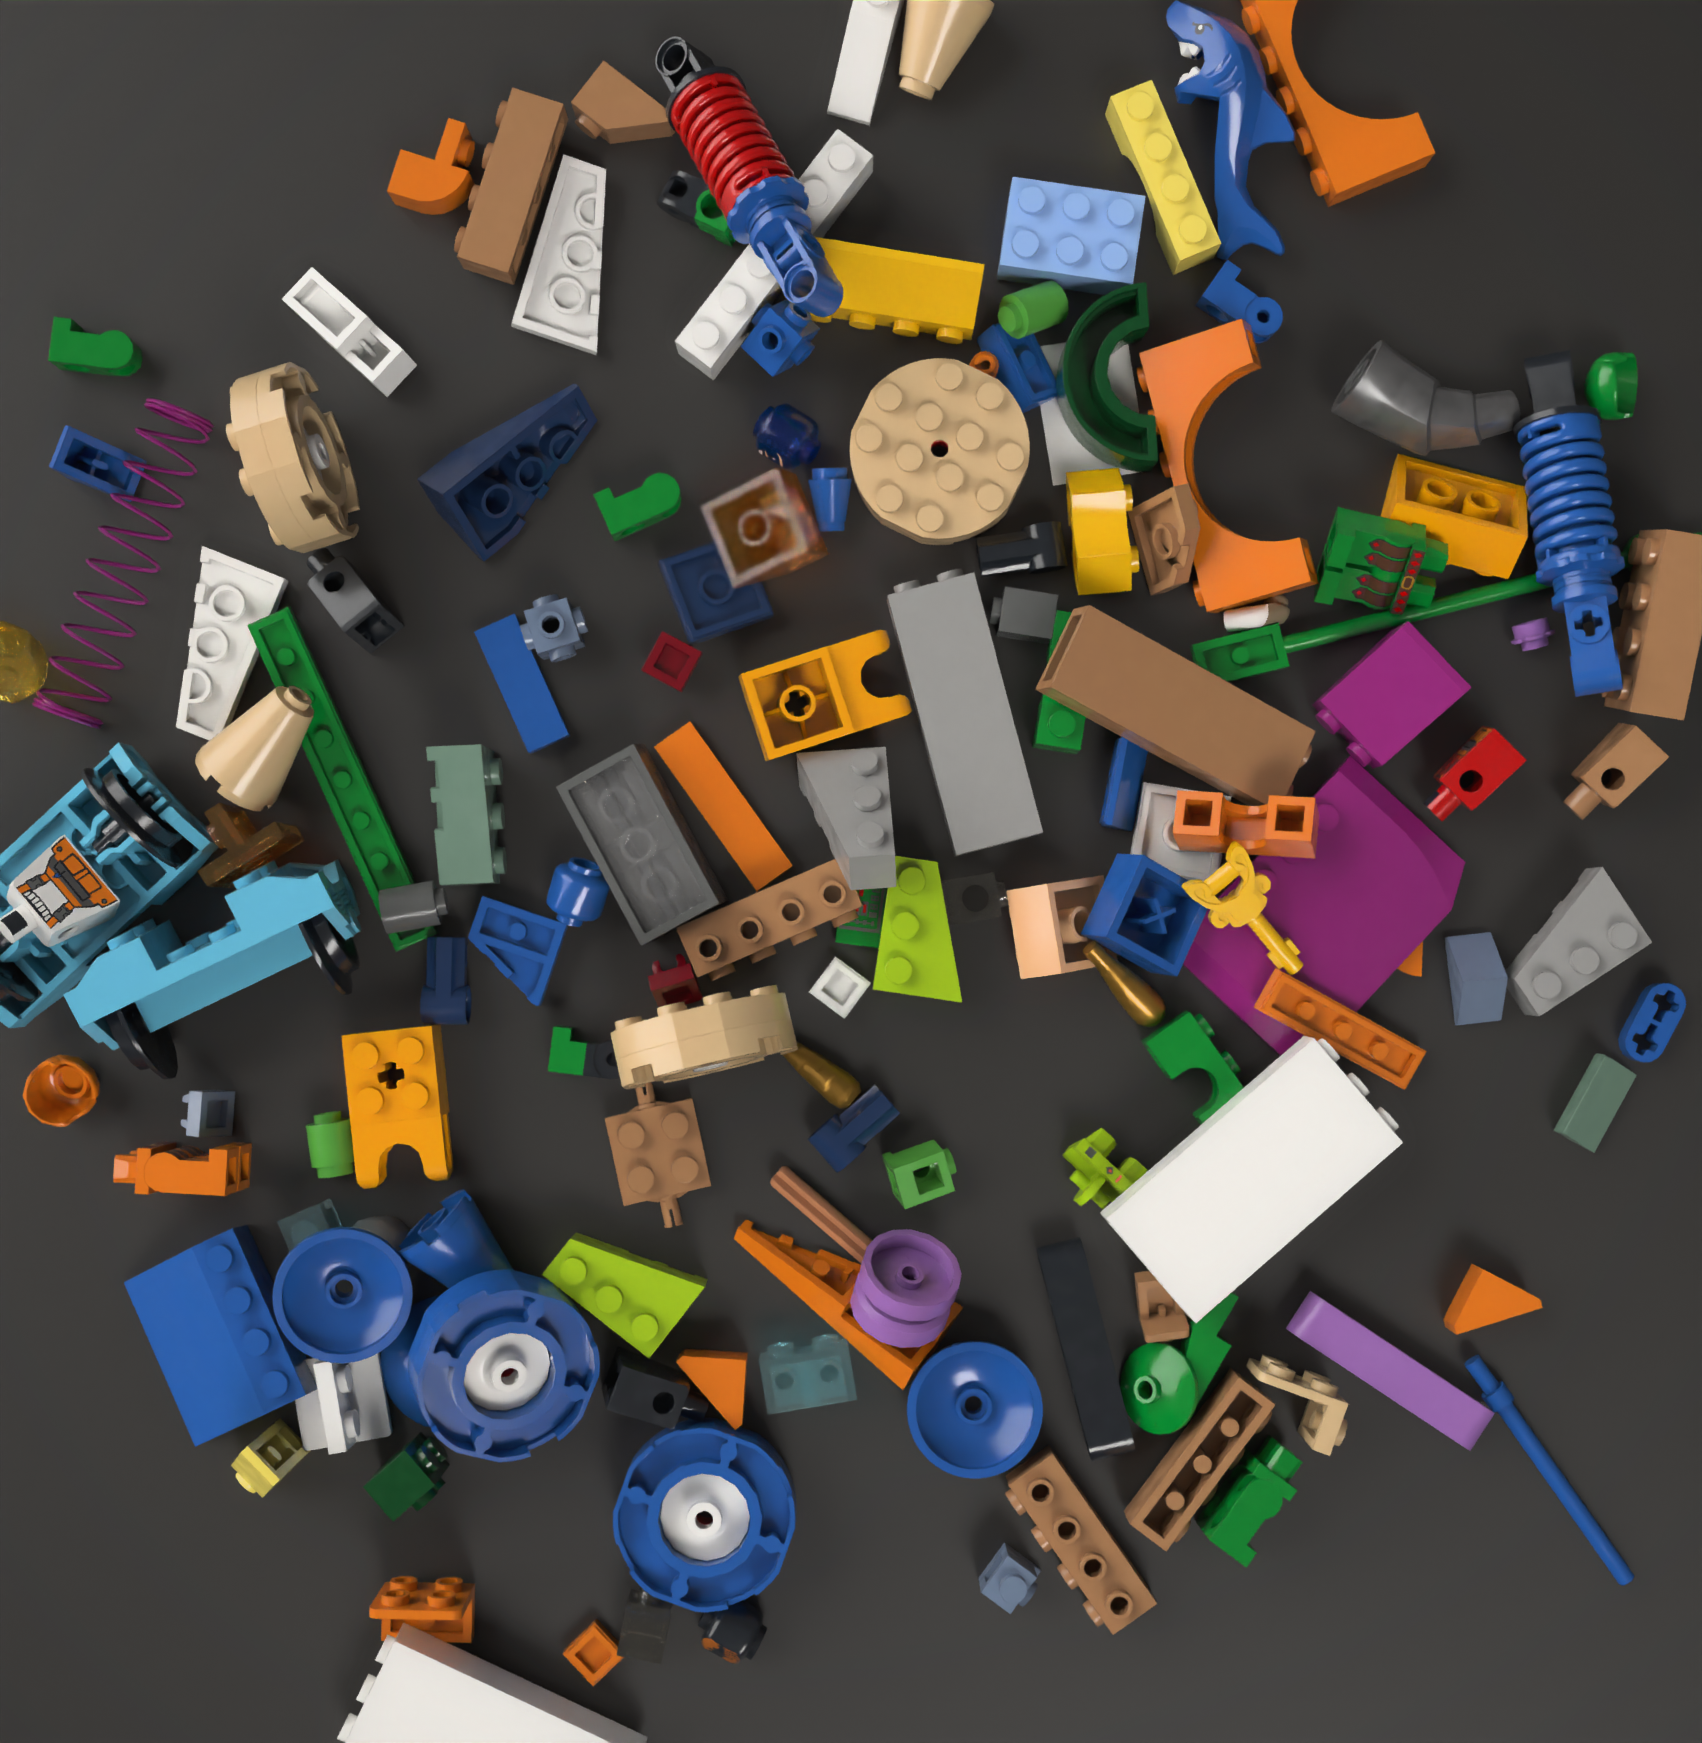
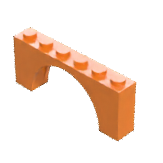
M1240 0L1244 8L1241 11L1244 26L1250 35L1255 34L1261 48L1259 49V55L1264 71L1267 75L1272 74L1278 88L1276 90V100L1286 114H1289L1295 128V146L1301 156H1307L1312 168L1310 179L1314 191L1318 196H1324L1328 207L1422 169L1428 164L1435 151L1418 112L1394 119L1359 117L1334 107L1319 96L1309 85L1297 64L1292 45V19L1295 6L1299 0Z
M1239 319L1139 353L1142 366L1137 367V376L1143 392H1149L1153 409L1148 410V415L1155 416L1156 436H1161L1164 451L1159 453L1163 473L1166 478H1172L1173 486L1189 483L1192 497L1198 507V519L1201 528L1193 560L1198 580L1193 581V589L1199 606H1205L1207 612L1219 613L1318 584L1307 540L1299 537L1284 541H1259L1248 539L1235 533L1213 515L1205 504L1196 483L1193 460L1194 446L1197 433L1207 411L1219 395L1231 384L1243 376L1262 368L1251 325L1243 319Z

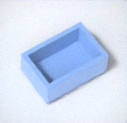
M1012 177L997 279L1033 285L1052 280L1058 283L1062 289L1106 295L1113 290L1133 284L1146 196Z

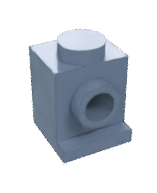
M1004 1542L978 1578L981 1593L1011 1614L1018 1604L1023 1607L1032 1598L1038 1586L1034 1581L1037 1579L1041 1569Z

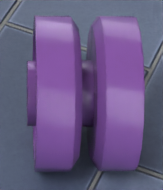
M912 1229L891 1230L876 1236L866 1248L860 1272L857 1275L850 1304L855 1320L866 1333L878 1341L899 1348L920 1347L934 1341L945 1328L951 1305L954 1303L959 1289L962 1273L957 1258L944 1243L929 1234Z

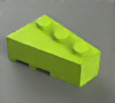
M895 856L896 887L887 888L872 989L962 1003L938 862Z
M577 1232L568 1240L542 1274L647 1358H650L705 1288L708 1279L698 1275L694 1276L668 1267L667 1264L656 1260L654 1262L629 1253L628 1250Z

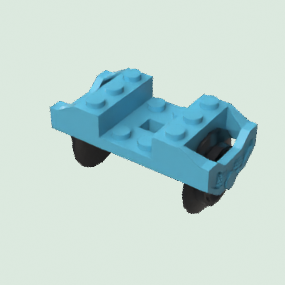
M337 859L327 865L290 862L279 868L275 861H271L233 881L236 890L226 895L225 899L235 919L225 923L226 926L212 933L208 931L185 942V946L182 945L170 920L156 925L153 918L107 941L106 943L110 950L95 959L76 988L63 994L80 1028L97 1043L103 1041L112 1050L121 1048L129 1061L138 1069H151L162 1079H173L178 1071L176 1049L167 1025L311 956H314L330 983L342 995L351 994L353 988L351 973L360 967L358 951L353 940V936L361 931V926L357 919L360 911L354 890L339 860Z

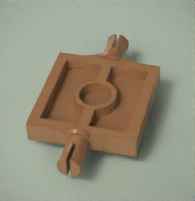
M650 1082L645 1084L646 1094H644L642 1087L635 1088L639 1105L626 1113L605 1117L623 1205L626 1206L644 1201L660 1202L665 1224L664 1228L673 1227L670 1209L673 1212L675 1225L683 1224L677 1198L688 1191L709 1187L711 1182L693 1099L688 1098L671 1103L656 1101L653 1085Z

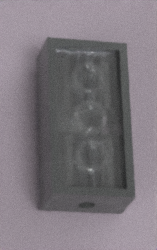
M632 744L556 786L641 946L674 931L677 927L729 901L645 744Z

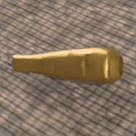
M1092 941L1083 949L1084 955L1095 965L1111 992L1129 1016L1143 1027H1153L1159 1024L1166 1013V1005L1161 996L1138 975L1109 955L1097 941Z
M796 1041L798 1050L783 1054L785 1059L828 1102L839 1109L849 1108L861 1093L860 1083L844 1069Z

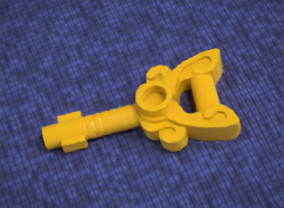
M1233 841L1227 849L1225 858L1227 862L1205 881L1201 879L1189 880L1184 882L1181 887L1193 900L1205 908L1211 909L1208 913V918L1216 928H1224L1228 924H1231L1233 927H1241L1248 924L1267 949L1270 950L1266 955L1279 970L1283 967L1289 975H1293L1303 967V962L1297 956L1300 951L1288 937L1283 940L1261 913L1267 903V898L1263 894L1270 890L1271 881L1265 874L1259 872L1254 874V867L1248 853L1237 841ZM1240 876L1241 881L1236 889L1229 892L1223 898L1215 896L1235 878Z

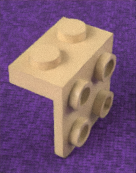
M1262 1355L1260 1361L1249 1358L1246 1367L1259 1381L1309 1399L1297 1432L1312 1450L1330 1456L1333 1446L1341 1445L1347 1430V1420L1343 1418L1348 1403L1337 1393L1339 1388L1331 1384V1380L1327 1377L1308 1370L1304 1371L1303 1377L1296 1375L1295 1371L1287 1368V1363L1271 1356Z

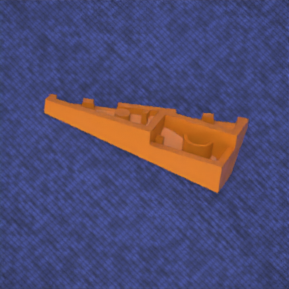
M747 1219L738 1227L734 1236V1240L902 1390L908 1386L921 1366L931 1357L963 1309L956 1302L951 1305L944 1330L932 1342L920 1347L906 1348L885 1344L866 1333L853 1316L850 1300L857 1275L860 1272V1264L822 1249L814 1253L794 1245V1238L784 1234L776 1238L754 1229L753 1222Z

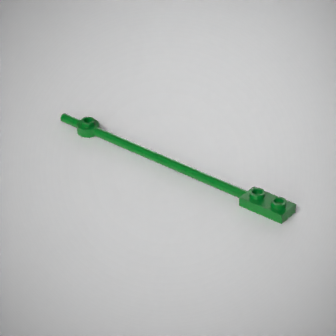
M1702 531L1693 534L1702 535ZM1639 534L1630 538L1625 544L1623 551H1621V556L1624 557L1625 561L1623 569L1627 568L1630 572L1633 565L1628 562L1629 548L1635 537L1638 538ZM1535 573L1434 598L1430 607L1406 605L1403 616L1391 614L1389 610L1286 636H1282L1279 623L1193 644L1190 646L1196 665L1227 682H1233L1289 667L1287 653L1399 626L1407 621L1411 623L1551 587L1537 583Z

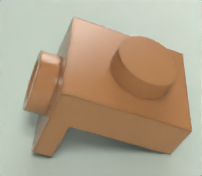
M1150 1271L1134 1273L1138 1318L1145 1341L1147 1343H1165L1189 1337L1190 1331L1185 1312Z

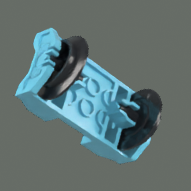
M118 742L109 751L110 754L94 769L85 768L81 772L82 780L0 855V918L13 910L6 899L11 882L64 834L120 900L116 914L112 919L51 947L45 946L33 931L14 943L9 942L0 932V1022L8 1028L25 1027L37 1015L63 997L64 993L72 989L84 977L93 964L92 959L107 946V941L117 937L150 905H162L196 874L211 854L222 845L221 841L208 827L191 814L157 778L146 760L131 745ZM182 836L194 845L191 856L184 863L175 847V844L182 839Z

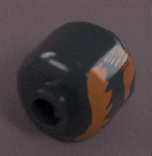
M743 1600L729 1605V1609L703 1612L697 1624L698 1627L704 1629L701 1637L703 1647L732 1664H738L744 1658L751 1660L767 1631V1627L762 1624V1612Z

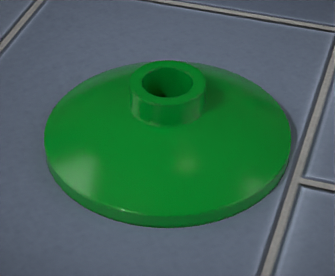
M1156 1342L1138 1347L1126 1360L1121 1373L1120 1390L1125 1409L1133 1422L1143 1430L1158 1435L1170 1434L1183 1428L1192 1418L1198 1402L1197 1377L1187 1357L1172 1345ZM1149 1383L1151 1384L1153 1389L1152 1395L1149 1391Z

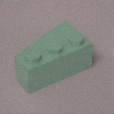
M482 744L426 747L427 761L435 760L436 787H431L430 792L431 802L437 803L438 828H435L434 833L439 884L443 886L500 884V874H506L507 871L505 847H498V829H504L505 827L504 805L496 801V785H502L503 783L501 758H495L494 751Z

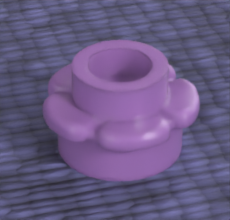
M1547 617L1512 626L1514 639L1511 640V644H1521L1522 651L1549 645L1547 636L1555 634V629L1550 630Z

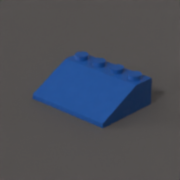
M248 1225L231 1228L124 1282L195 1447L317 1390L316 1382L305 1361L307 1359L305 1354L286 1338L277 1323L272 1299L274 1284Z

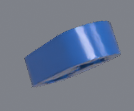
M1652 983L1645 987L1618 1038L1619 1048L1624 1056L1637 1062H1651L1663 1053L1686 1007L1685 996L1681 989L1670 983ZM1667 992L1666 1001L1672 1004L1669 1011L1660 1010L1654 1020L1653 1017L1658 1009V1004L1653 1001L1654 996L1665 995ZM1650 1025L1651 1027L1646 1035V1040L1651 1043L1648 1050L1640 1049L1636 1052L1638 1044L1632 1041L1635 1034L1643 1035Z

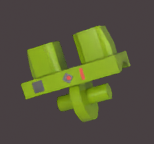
M1103 1128L1070 1145L1062 1154L1077 1169L1069 1179L1080 1188L1073 1199L1079 1206L1092 1199L1103 1209L1110 1201L1113 1202L1148 1171L1140 1162L1132 1157L1126 1158L1118 1168L1112 1165L1106 1157L1117 1143Z

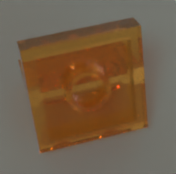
M218 803L204 812L211 823L206 826V829L214 843L220 849L226 847L228 852L199 869L198 873L209 887L232 888L234 886L233 881L274 861L305 840L295 825L276 821L257 832L243 808Z

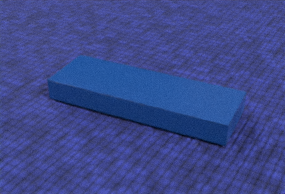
M512 614L474 631L526 749L528 753L532 754L571 735L533 651L527 649L517 615Z

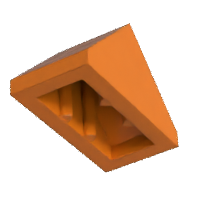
M1471 1264L1443 1321L1447 1329L1458 1335L1543 1308L1541 1300L1534 1295Z
M684 1349L678 1355L676 1363L734 1430L738 1429L742 1425L744 1418L748 1352Z

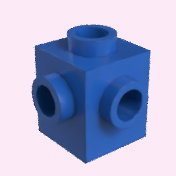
M787 299L773 306L767 303L752 319L751 323L755 328L741 345V348L774 377L791 368L793 364L796 366L800 365L815 348L811 341L820 328L811 320V315L807 310Z

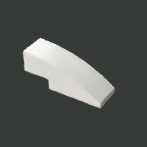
M313 267L282 298L295 313L386 397L417 366L399 345L379 329L367 315Z

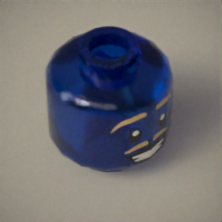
M787 403L780 404L777 407L769 406L765 409L753 429V436L756 437L757 451L786 470H793L802 463L809 465L821 448V442L817 440L819 434L818 423Z

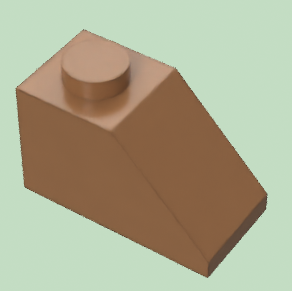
M605 61L600 64L571 101L577 118L575 120L576 125L593 139L601 136L608 143L614 144L670 137L675 133L666 118V108Z

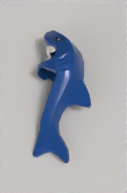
M1175 0L1167 10L1166 19L1168 27L1179 41L1181 56L1197 60L1201 56L1204 58L1201 70L1198 67H1193L1189 74L1185 73L1180 77L1178 86L1174 88L1177 102L1180 104H1192L1196 97L1219 101L1215 145V203L1218 215V236L1221 245L1217 251V258L1227 260L1236 250L1248 244L1257 245L1281 256L1285 252V245L1279 231L1254 206L1247 190L1248 163L1252 150L1266 143L1295 141L1296 133L1288 115L1267 89L1262 61L1249 35L1228 18L1186 2Z

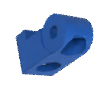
M1227 260L1195 306L1223 325L1243 319L1251 325L1255 343L1260 344L1268 341L1280 328L1283 321V312L1280 305L1271 298L1258 297L1235 279L1242 269Z

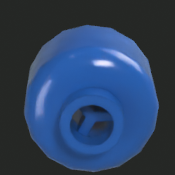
M572 857L569 859V862L556 866L547 893L546 903L551 910L557 913L556 919L559 922L569 926L580 927L583 921H594L602 915L610 887L596 862L585 858Z

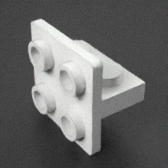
M380 1353L351 1363H330L313 1357L305 1360L317 1385V1390L295 1400L302 1445L305 1451L328 1448L329 1455L348 1451L356 1442L388 1437L392 1434L393 1428L382 1374Z

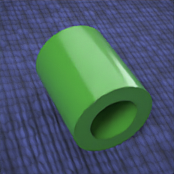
M1048 280L1004 296L999 305V323L1011 337L1020 339L1063 323L1068 315V300L1062 287L1058 283Z

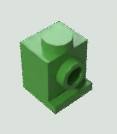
M934 1139L894 1154L890 1151L882 1154L893 1194L904 1209L955 1191L951 1175L957 1172L954 1159L949 1149H942ZM923 1168V1169H922L921 1171H919V1172H913V1171H915V1170H917V1169Z

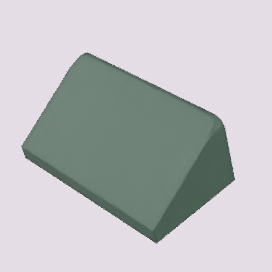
M1596 1053L1553 1131L1595 1153L1637 1075L1605 1054Z

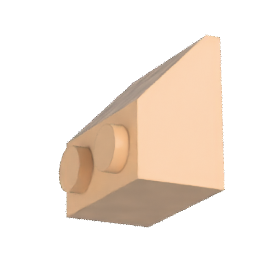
M1104 875L1006 891L1016 948V959L1021 979L1062 974L1095 967L1083 953L1085 946L1092 942V940L1083 936L1081 932L1103 886ZM1101 946L1109 955L1117 960L1116 953Z

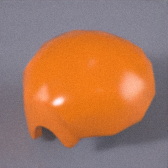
M59 1054L46 1059L29 1074L23 1091V1099L28 1112L41 1123L56 1127H66L87 1114L97 1103V1097L100 1095V1082L94 1069L80 1057Z

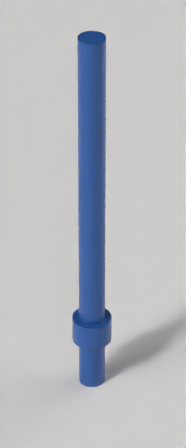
M1479 1355L1469 1358L1464 1365L1483 1391L1481 1397L1489 1409L1493 1412H1498L1618 1584L1622 1586L1631 1582L1634 1574L1512 1402L1514 1396L1505 1383L1496 1380Z

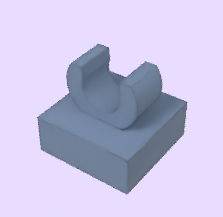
M191 1090L189 1094L183 1096L182 1102L188 1103L187 1119L181 1120V1126L186 1128V1136H232L235 1091Z

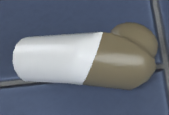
M1281 594L1265 599L1262 605L1225 610V628L1228 632L1260 628L1276 623L1281 625L1290 614L1288 599Z

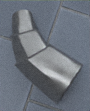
M1383 340L1378 341L1360 361L1342 387L1331 409L1333 413L1413 453L1425 456L1432 450L1480 445L1482 439L1514 430V426L1520 421L1519 403L1512 391L1473 394L1467 390L1441 387L1436 378L1392 349Z

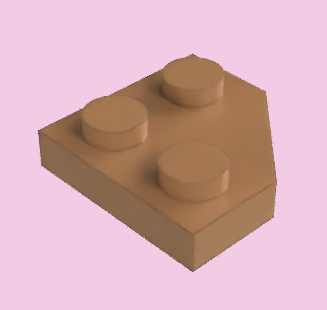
M1188 483L1173 486L1137 505L1132 511H1128L1151 596L1166 593L1189 582L1201 527L1198 519V507L1192 497Z

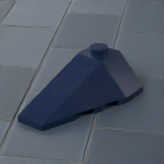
M572 384L452 451L417 480L438 514L478 558L485 561L520 532L526 523L522 518L536 498L543 499L550 489L546 486L560 464H567L597 422V419L579 386Z

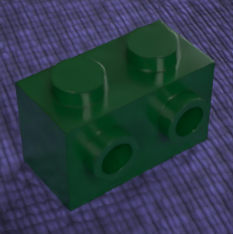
M420 1432L384 1463L363 1488L392 1521H395L411 1506L418 1512L438 1494L437 1491L446 1483L441 1477L450 1466L445 1460L448 1455L435 1438L429 1437L427 1439Z

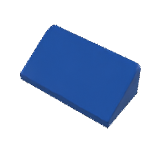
M1000 323L991 325L978 336L977 343L981 351L991 352L998 360L999 368L995 378L1011 392L1022 413L1057 397L1056 379L1034 334L1016 339L1011 337L1001 327Z
M1123 737L1118 738L1114 743L1099 824L1102 827L1132 831L1148 751Z

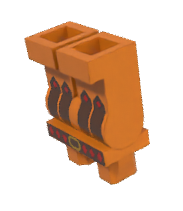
M167 1141L139 1147L137 1150L130 1151V1154L115 1155L113 1181L116 1183H135V1194L149 1195L155 1192L227 1196L250 1186L252 1143L232 1142L211 1148L209 1153H203L199 1148L190 1145L176 1148V1142Z

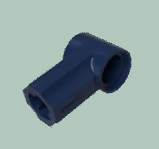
M427 937L426 984L422 987L420 1002L423 1024L468 1025L470 1023L472 997L470 985H467L468 938Z
M874 1084L840 1115L836 1113L807 1140L834 1171L838 1173L859 1156L867 1147L865 1144L889 1125L900 1112Z

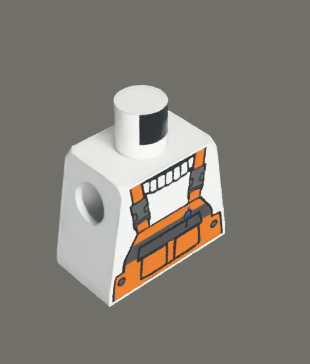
M64 834L9 885L6 899L13 910L0 918V932L9 942L14 943L33 931L45 946L51 947L112 919L116 914L120 900Z

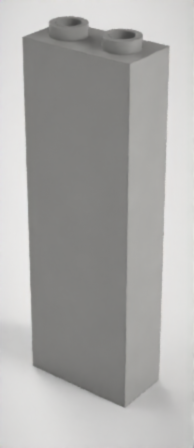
M962 569L941 573L936 576L938 582L920 586L919 580L898 584L893 587L895 593L887 595L890 616L954 857L1043 833L975 573L964 575Z

